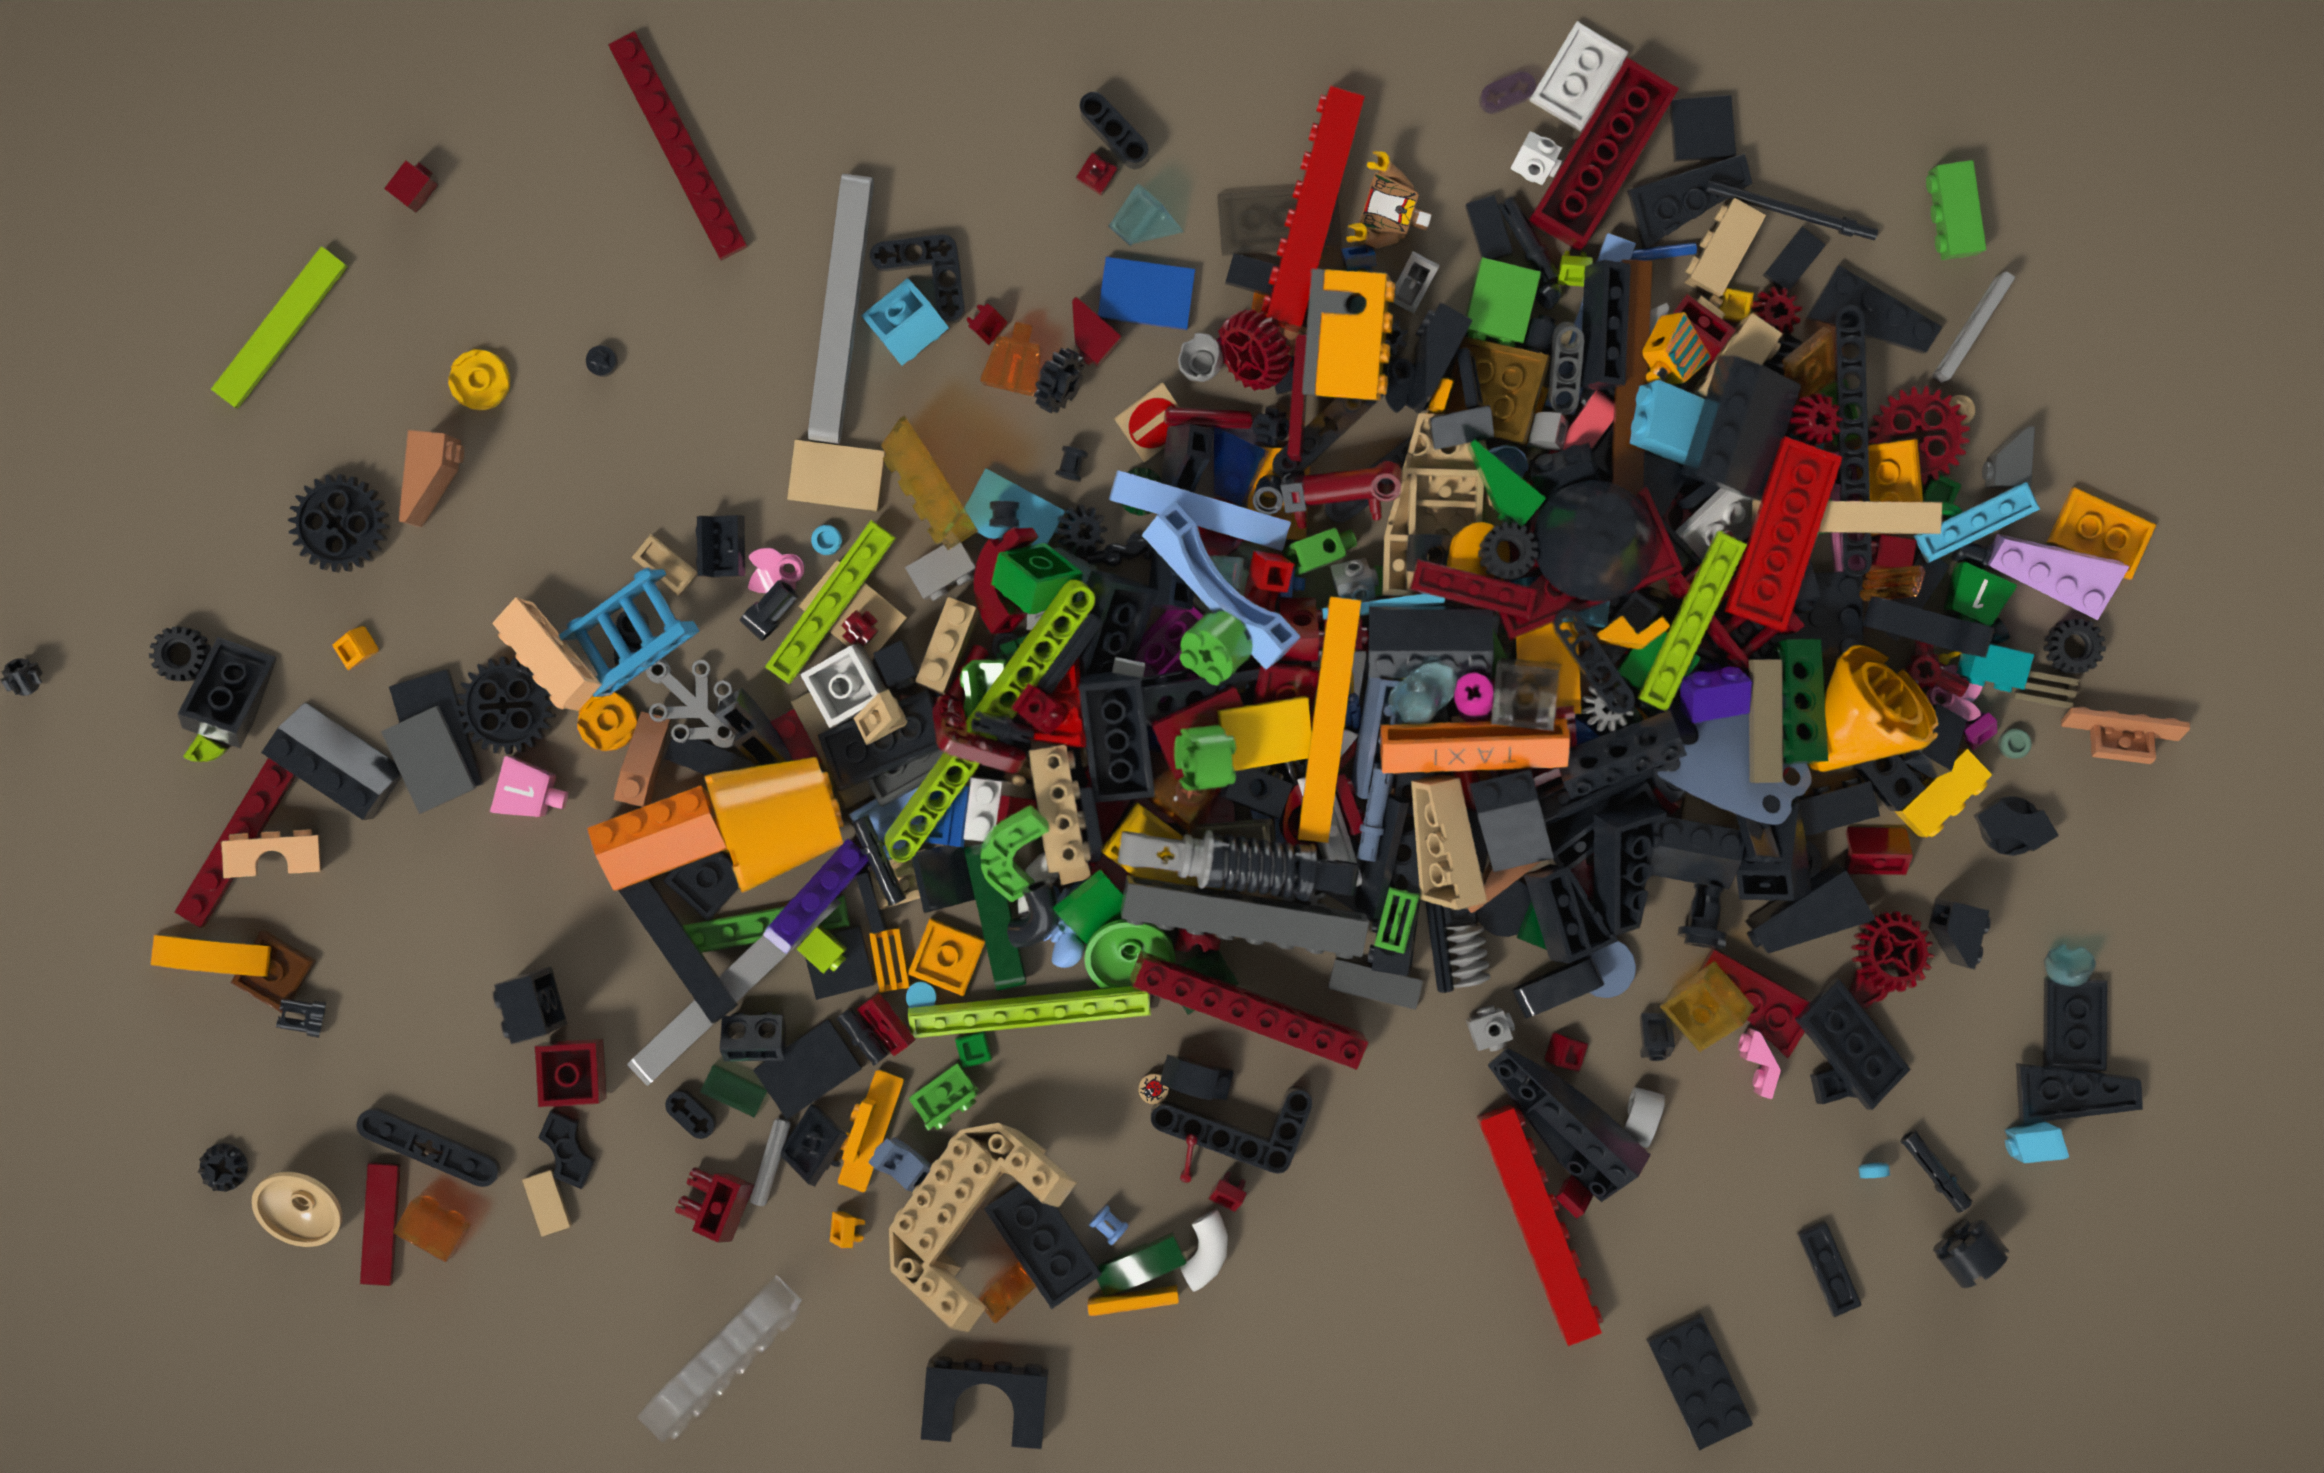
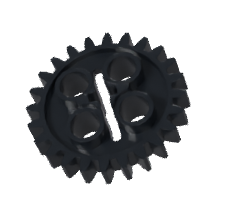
M338 474L336 481L332 475H326L325 484L316 478L314 479L315 488L305 485L304 490L307 495L305 497L295 496L301 503L300 506H290V509L297 513L296 517L288 518L289 522L296 524V528L288 531L289 534L298 535L299 537L292 543L293 546L304 547L299 555L303 557L311 555L309 564L316 565L320 562V569L328 570L331 565L332 572L340 573L342 566L345 571L352 572L353 563L357 567L363 568V558L374 561L371 551L382 552V548L377 544L378 540H388L386 536L381 534V530L390 528L389 525L382 523V519L388 517L389 513L379 510L384 506L385 501H374L379 492L376 490L367 492L369 487L367 482L363 481L358 485V478L351 476L347 481L346 475ZM343 494L346 502L344 507L338 510L335 506V501L339 495ZM322 503H325V506L334 517L342 519L340 524L346 531L336 528L338 522L322 509ZM320 514L323 518V523L319 529L315 530L312 522L314 517ZM363 517L366 526L363 531L358 533L355 529V523L357 519ZM347 532H349L357 539L356 544H353V541L349 537ZM340 537L343 541V546L336 553L333 550L332 544L336 538Z
M501 657L499 665L495 659H488L489 668L483 664H478L479 674L474 672L468 673L472 682H461V686L467 691L466 694H457L459 699L464 700V704L457 706L456 710L464 711L465 713L464 716L458 719V722H468L469 725L463 732L475 733L471 740L473 743L483 740V750H488L493 745V753L500 754L504 746L505 753L508 755L513 754L515 746L519 753L525 752L524 743L530 747H535L534 737L545 739L541 729H552V726L546 721L547 717H556L555 713L549 711V707L554 706L552 701L548 699V696L551 694L532 678L534 674L532 671L530 672L528 667L524 665L520 667V662L515 657L510 665L507 657ZM522 681L527 687V693L524 697L519 698L515 693V686ZM490 683L494 684L497 690L496 696L491 700L485 695V688ZM506 701H531L533 703L532 707L508 708L507 710H482L480 708L481 704L506 703ZM521 712H525L529 718L528 724L524 728L519 727L516 721L518 714ZM491 713L498 717V725L494 730H491L486 723L487 717Z

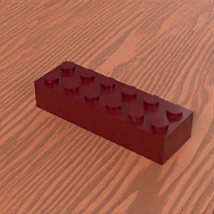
M1627 57L1618 69L1528 221L1580 252L1588 242L1679 88Z

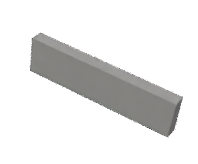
M2003 272L1993 279L1934 371L1932 378L1940 383L1951 379L2012 284L2015 276L2008 272Z

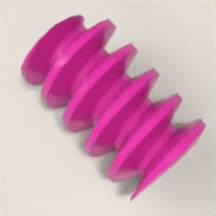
M1477 673L1461 677L1456 683L1454 692L1460 717L1465 722L1488 721L1495 710V698L1490 681L1485 676Z

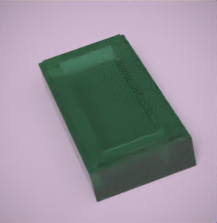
M716 1064L712 1065L700 1093L753 1118L756 1117L768 1092L765 1087Z

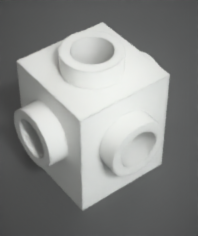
M1530 131L1510 169L1521 174L1530 182L1543 185L1547 176L1554 177L1562 161L1557 158L1562 147L1556 145L1553 140L1541 137Z

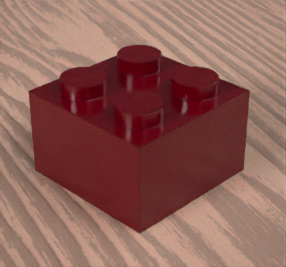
M603 1039L542 1042L535 1046L538 1107L600 1104L607 1099Z

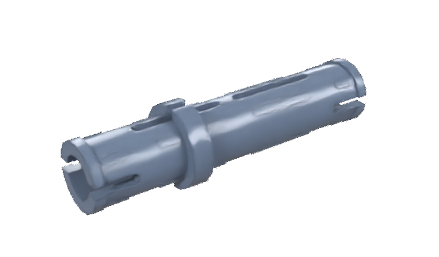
M1373 768L1364 823L1360 825L1359 830L1362 833L1357 854L1358 859L1374 862L1376 861L1380 835L1384 833V828H1382L1383 817L1393 774L1382 773L1381 768Z

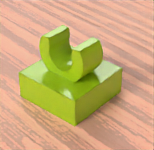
M1566 250L1561 258L1557 285L1584 287L1585 266L1593 264V258L1587 257L1585 252H1581L1580 257L1570 256V251Z

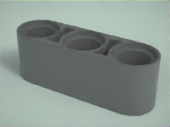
M1568 321L1560 323L1554 329L1548 386V400L1554 410L1561 414H1569L1578 406L1584 349V335L1573 322ZM1570 330L1576 332V338L1571 344L1561 343L1563 333ZM1564 361L1573 362V369L1570 373L1565 375L1558 373L1561 363ZM1563 391L1569 392L1571 397L1567 403L1562 405L1556 403V396Z

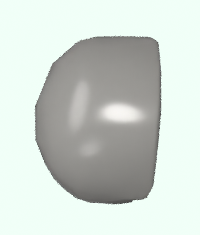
M1195 333L1192 340L1183 343L1178 357L1180 371L1189 380L1205 382L1215 377L1219 373L1224 361L1221 346L1211 335Z

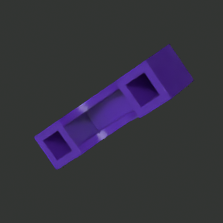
M847 838L843 845L837 849L768 925L763 935L782 952L787 954L833 900L865 868L869 862L866 854L863 855L861 850Z

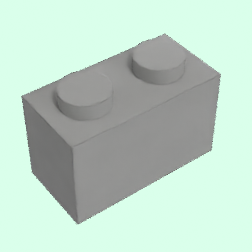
M958 537L905 567L923 599L931 598L933 602L948 594L949 592L946 588L957 582L958 586H961L974 578L972 573L975 572L976 568Z

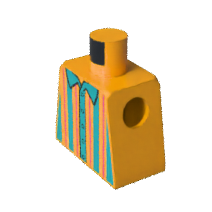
M1685 312L1660 316L1642 350L1643 357L1651 368L1646 375L1648 383L1657 380L1670 385L1684 383L1711 358Z

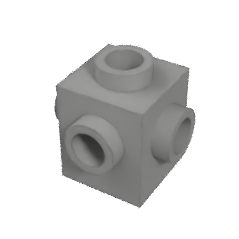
M1366 557L1331 566L1337 597L1361 600V603L1376 599L1374 587L1379 586L1378 576L1375 568H1369Z
M1494 1005L1486 1006L1477 1010L1478 1015L1465 1019L1474 1046L1478 1051L1487 1048L1490 1051H1496L1506 1047L1507 1041L1513 1040L1511 1031L1515 1030L1514 1023L1510 1014H1504L1501 1008L1495 1009ZM1495 1025L1494 1030L1489 1032L1490 1026Z

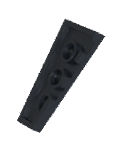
M1840 265L1834 269L1805 318L1815 322H1823L1834 327L1835 318L1840 309L1849 305L1856 306L1864 314L1865 337L1886 341L1888 344L1921 354L1927 353L1942 328L1939 324ZM1851 314L1841 317V323L1846 328H1854L1858 324L1856 317Z
M2016 1063L2019 1120L2023 1124L2143 1110L2141 1080L2137 1077Z

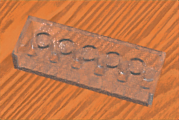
M776 1275L647 1402L637 1418L662 1443L669 1436L675 1439L687 1427V1424L693 1418L691 1415L696 1418L707 1408L708 1403L714 1397L713 1393L718 1397L730 1385V1381L736 1376L734 1374L735 1371L740 1375L753 1362L752 1360L757 1355V1350L763 1353L772 1344L774 1338L778 1335V1329L784 1332L795 1321V1317L800 1313L797 1308L802 1300Z

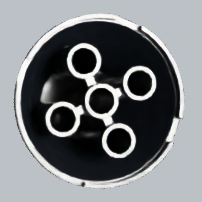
M1583 481L1563 488L1544 505L1534 528L1535 537L1533 542L1538 544V547L1535 549V552H1538L1536 562L1545 578L1565 595L1590 600V602L1609 601L1630 592L1645 578L1656 554V530L1647 508L1630 491L1610 482Z

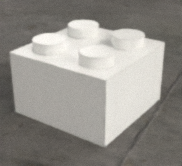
M860 644L851 645L800 674L829 728L841 725L855 717L878 693L887 690L867 652Z

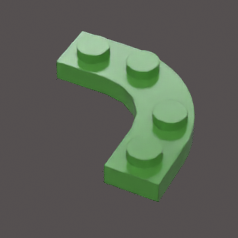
M1032 806L995 825L985 837L981 846V868L985 879L1010 902L1024 896L1022 890L1035 882L1032 877L1012 859L1013 856L1023 845L1050 831L1049 822Z

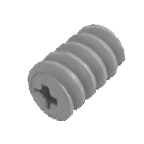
M1473 923L1445 927L1455 931L1454 934L1447 937L1448 941L1456 942V946L1448 949V951L1458 954V957L1451 960L1450 964L1459 966V970L1451 974L1453 977L1461 978V981L1454 984L1453 987L1476 986L1491 978L1490 974L1482 972V970L1489 967L1488 961L1480 960V958L1487 955V950L1478 948L1486 942V939L1476 936L1484 931V926Z

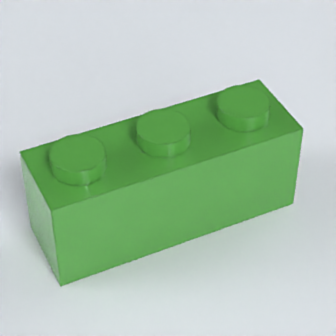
M1970 160L1937 165L1928 172L1929 175L1926 178V188L1928 193H1931L1933 201L1930 209L1931 220L1933 223H1936L1937 235L1935 236L1936 251L1940 253L1941 261L1977 256L1986 251V243L1974 162Z

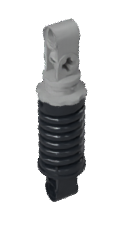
M1206 830L1202 839H1193L1191 835H1184L1182 840L1125 831L1122 832L1118 863L1122 865L1178 871V876L1181 878H1186L1188 875L1197 877L1199 888H1222L1224 883V887L1227 890L1233 889L1235 885L1237 891H1244L1247 885L1249 893L1256 892L1258 888L1260 894H1267L1270 890L1272 896L1279 895L1282 889L1284 897L1289 898L1292 894H1295L1296 898L1303 902L1309 900L1312 889L1342 895H1355L1360 864L1349 861L1317 859L1314 844H1295L1292 846L1289 842L1281 844L1279 841H1271L1269 843L1267 839L1258 841L1256 838L1246 839L1244 836L1235 838L1230 834L1222 838L1219 833H1215L1212 830ZM1164 847H1166L1171 854L1165 855L1164 860H1162L1157 852L1163 851Z

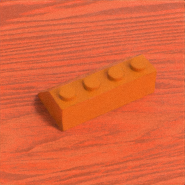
M701 785L587 828L595 856L614 891L727 849L710 793Z

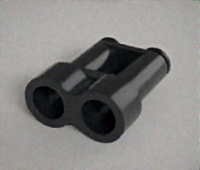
M282 998L280 1004L282 1015L281 1018L278 1016L276 1028L307 1033L306 1036L319 1038L326 1002L314 1000L313 1003L290 999L284 1000ZM286 1011L306 1014L305 1020L285 1017Z

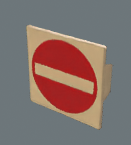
M1163 382L1114 418L1144 463L1165 448L1167 428L1169 427L1164 422L1165 409L1180 408Z

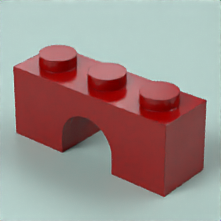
M1253 551L1243 597L1253 604L1275 613V602L1279 592L1288 593L1294 563L1280 554Z

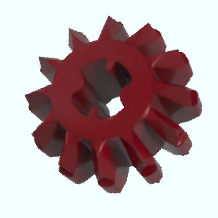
M1771 287L1768 289V294L1763 291L1757 295L1759 301H1753L1750 307L1757 311L1753 313L1754 315L1781 332L1780 338H1782L1784 332L1791 334L1794 332L1793 325L1801 322V319L1795 314L1802 311V306L1793 305V302L1798 298L1796 295L1787 298V288L1781 289L1778 293L1775 287ZM1774 307L1779 309L1777 314L1781 313V316L1777 319L1772 316L1774 312H1770Z
M1819 393L1800 398L1798 400L1799 405H1795L1793 409L1795 417L1790 419V423L1795 424V428L1791 433L1794 435L1800 434L1799 442L1809 443L1811 446H1819L1822 443L1832 441V435L1840 432L1836 423L1843 420V418L1836 415L1840 406L1832 405V397H1822Z

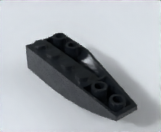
M1506 1048L1488 1063L1490 1070L1556 1160L1600 1202H1603L1639 1177L1651 1154L1584 1094L1544 1067L1509 1048Z

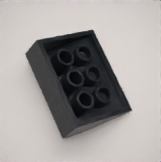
M1735 355L1719 356L1681 475L1761 502L1781 439L1785 437L1801 385L1763 365Z

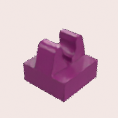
M1980 711L1981 716L1975 719V723L1965 724L1963 736L1965 742L1973 751L1998 733L1997 720L1989 712L1985 714Z

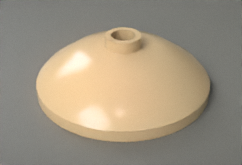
M295 1172L271 1174L257 1185L252 1195V1209L260 1225L272 1236L288 1244L301 1247L319 1246L330 1241L341 1227L342 1209L337 1198L327 1186L311 1176Z

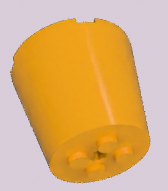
M816 757L705 775L711 800L727 851L730 852L732 858V866L741 892L748 891L843 845L839 829L844 826L837 800L834 798L828 773L821 772Z

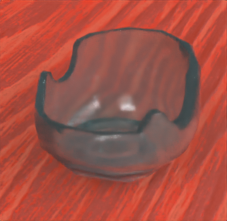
M2065 944L2049 950L2044 959V967L2049 977L2056 983L2068 987H2078L2084 984L2097 965L2094 956L2084 947L2068 950Z

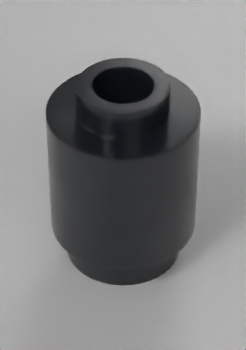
M1539 315L1538 319L1532 318L1524 343L1522 344L1523 350L1550 356L1553 333L1557 327L1555 325L1556 320L1545 315Z

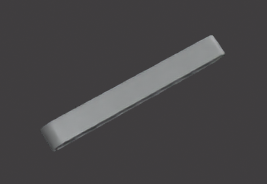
M844 173L841 176L809 419V440L837 444L841 441L874 189L873 177Z
M837 898L824 910L792 949L841 904ZM763 935L719 978L737 1002L787 954L782 952ZM694 1000L626 1065L648 1086L705 1033L713 1023L709 1021Z

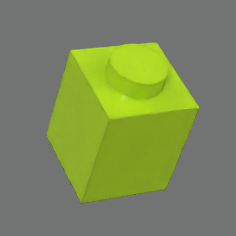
M820 924L800 944L797 950L824 974L829 968L834 972L844 962L846 958L842 954L847 948Z

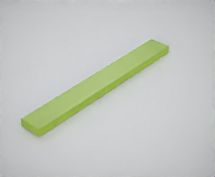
M1132 986L908 1008L910 1032L914 1038L1151 1015L1149 993Z

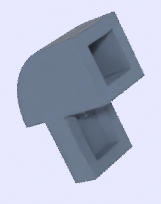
M895 1137L892 1140L886 1138L875 1149L873 1157L868 1162L876 1170L891 1175L901 1186L913 1192L917 1185L923 1182L930 1172L932 1165L918 1152Z

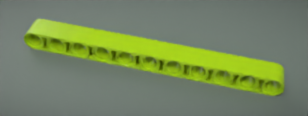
M1071 580L1061 588L967 719L968 732L997 740L994 735L972 730V718L980 719L974 715L977 711L996 717L1005 715L1010 717L1011 720L1017 712L1011 707L1028 683L1034 686L1038 684L1092 609L1095 601L1094 594L1082 581ZM1077 591H1084L1083 598L1079 602L1073 603V594ZM1066 616V621L1061 627H1054V621L1058 617ZM1048 641V646L1044 651L1036 652V646L1040 642ZM1030 666V671L1026 676L1018 677V671L1022 667ZM1004 692H1013L1012 697L1008 701H1000V697ZM945 752L942 754L884 836L885 846L893 860L906 862L915 855L977 769L979 763L955 757ZM959 766L956 774L946 775L950 767ZM933 791H942L938 799H928ZM915 816H924L921 823L911 824V820ZM897 841H907L904 847L900 849L893 848Z

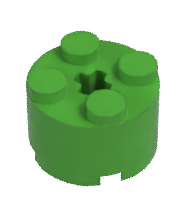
M1225 611L1208 612L1183 635L1180 661L1186 668L1192 669L1202 678H1206L1210 684L1218 685L1220 682L1228 679L1250 657L1253 644L1251 638L1247 641L1243 633L1246 628L1236 617Z
M1219 725L1180 730L1182 736L1176 737L1174 757L1176 769H1182L1185 778L1179 779L1186 790L1224 787L1235 782L1232 754L1236 751V744L1233 736H1227L1224 729Z

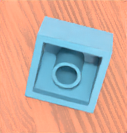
M908 278L861 315L901 366L915 358L922 349L931 342L936 341L942 333L949 329L930 302Z

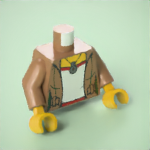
M1373 151V154L1378 157L1377 164L1375 162H1367V167L1372 170H1379V173L1375 172L1359 223L1348 225L1349 228L1354 229L1355 236H1348L1346 240L1349 243L1359 241L1361 244L1378 249L1397 244L1400 239H1405L1409 226L1426 231L1432 213L1415 208L1419 194L1415 192L1414 185L1399 168L1389 161L1387 153Z

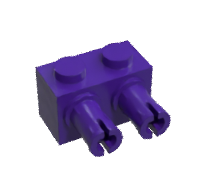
M1709 662L1704 665L1702 672L1693 673L1691 671L1689 676L1683 677L1681 681L1680 710L1692 723L1750 713L1751 680L1739 667H1725L1722 669L1717 662H1713V664Z

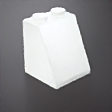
M972 777L964 839L984 841L985 837L996 825L1001 795L1034 799L1035 792L1032 790L1031 783H1025L1020 787L1007 780Z

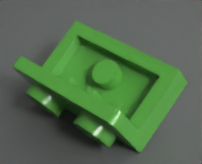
M972 660L962 669L960 684L965 689L964 713L966 717H970L1007 665V660ZM1004 692L1000 697V701H1008L1011 698V692Z
M957 1062L912 1094L908 1099L925 1121L924 1126L927 1130L934 1126L939 1130L952 1120L950 1114L957 1109L964 1112L977 1102L974 1097L977 1096L979 1090L959 1062Z

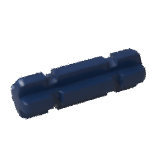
M1349 693L1345 729L1359 734L1361 722L1359 697L1356 693Z

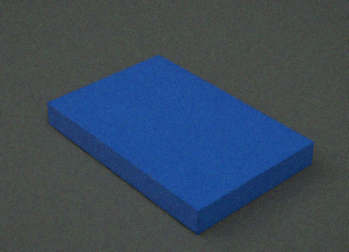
M1106 257L1098 316L1101 319L1187 330L1195 269Z

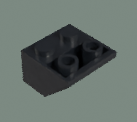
M1935 898L1928 926L1950 963L1975 970L1976 964H1979L1983 957V947L1981 944L1984 934H1987L1990 928L1991 919L1988 916L1990 910Z

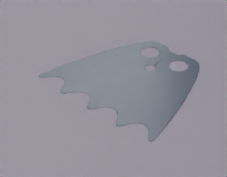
M1749 713L1695 723L1699 738L1692 745L1683 744L1687 756L1679 758L1680 768L1672 772H1658V775L1664 780L1715 806L1754 821L1772 825L1781 824L1791 813L1792 800L1796 796L1803 795L1811 784V774L1807 764H1783V771L1787 767H1793L1798 770L1800 781L1797 785H1788L1784 780L1777 783H1750ZM1766 795H1774L1779 799L1781 807L1777 813H1769L1764 809L1763 799Z

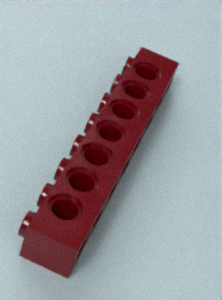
M1142 950L1130 976L1133 988L1355 1070L1358 1069L1369 1043L1362 1032Z

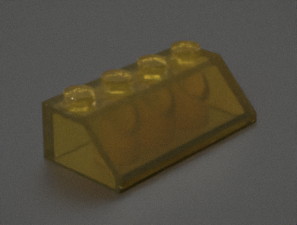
M904 415L897 421L881 446L887 454L882 459L891 473L896 470L902 479L897 481L906 497L912 494L917 503L913 504L912 507L921 521L927 518L932 527L927 529L936 545L942 542L946 549L950 550L978 532V529Z

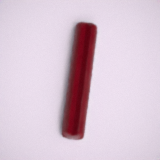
M1166 408L1164 412V422L1168 426L1193 424L1200 427L1249 429L1253 421L1252 414L1249 411Z

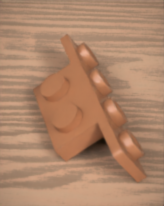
M2087 707L2071 708L2061 719L2062 727L2090 730L2092 757L2152 764L2156 760L2155 738L2179 741L2190 730L2189 722L2179 721L2175 718L2159 719L2151 718L2144 714H2119V712L2113 710L2095 711L2089 710Z

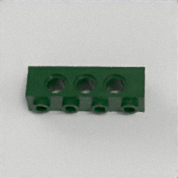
M1787 639L1774 643L1771 659L1782 660L1783 764L1828 761L1821 639ZM1794 665L1799 670L1798 678L1794 675L1793 672ZM1796 696H1798L1801 701L1800 708H1798L1795 703ZM1798 726L1803 732L1802 739L1797 734Z

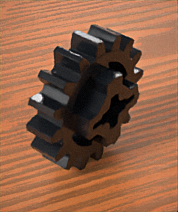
M1061 348L1059 354L1054 352L1052 360H1047L1042 366L1039 373L1041 376L1040 380L1035 384L1038 390L1034 393V397L1037 398L1035 404L1039 408L1051 414L1052 412L1058 413L1060 407L1063 409L1066 407L1068 399L1072 401L1079 389L1078 383L1083 378L1081 371L1085 368V365L1081 364L1084 358L1079 353L1069 348Z

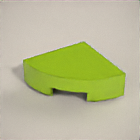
M198 734L183 757L190 761L209 762L224 755L228 748L214 739Z

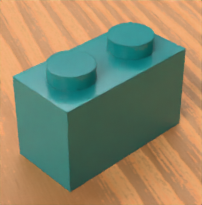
M1990 644L1986 658L1961 653L1956 673L1967 676L1966 680L1969 683L1984 686L1985 681L1994 683V689L2012 692L2013 687L2025 690L2034 654Z

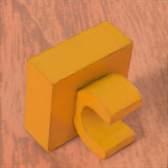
M832 1211L830 1242L841 1248H853V1241L861 1242L864 1239V1236L854 1234L855 1226L865 1225V1221L859 1217H853L844 1211Z

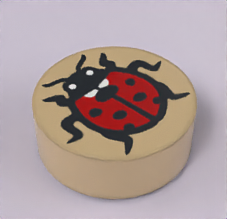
M1149 1073L1140 1080V1097L1149 1104L1161 1103L1168 1095L1169 1087L1160 1084L1161 1074Z

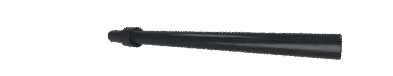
M1707 180L1705 184V192L1732 200L1736 198L1749 205L1838 230V233L1848 237L1856 235L1873 241L1878 235V229L1859 224L1856 219L1850 217L1838 218L1712 180Z

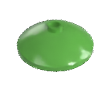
M1126 919L1116 920L1099 928L1089 939L1085 949L1086 970L1091 979L1102 989L1132 986L1130 976L1141 950L1175 963L1174 945L1169 936L1152 923L1144 922V925H1133L1127 923Z

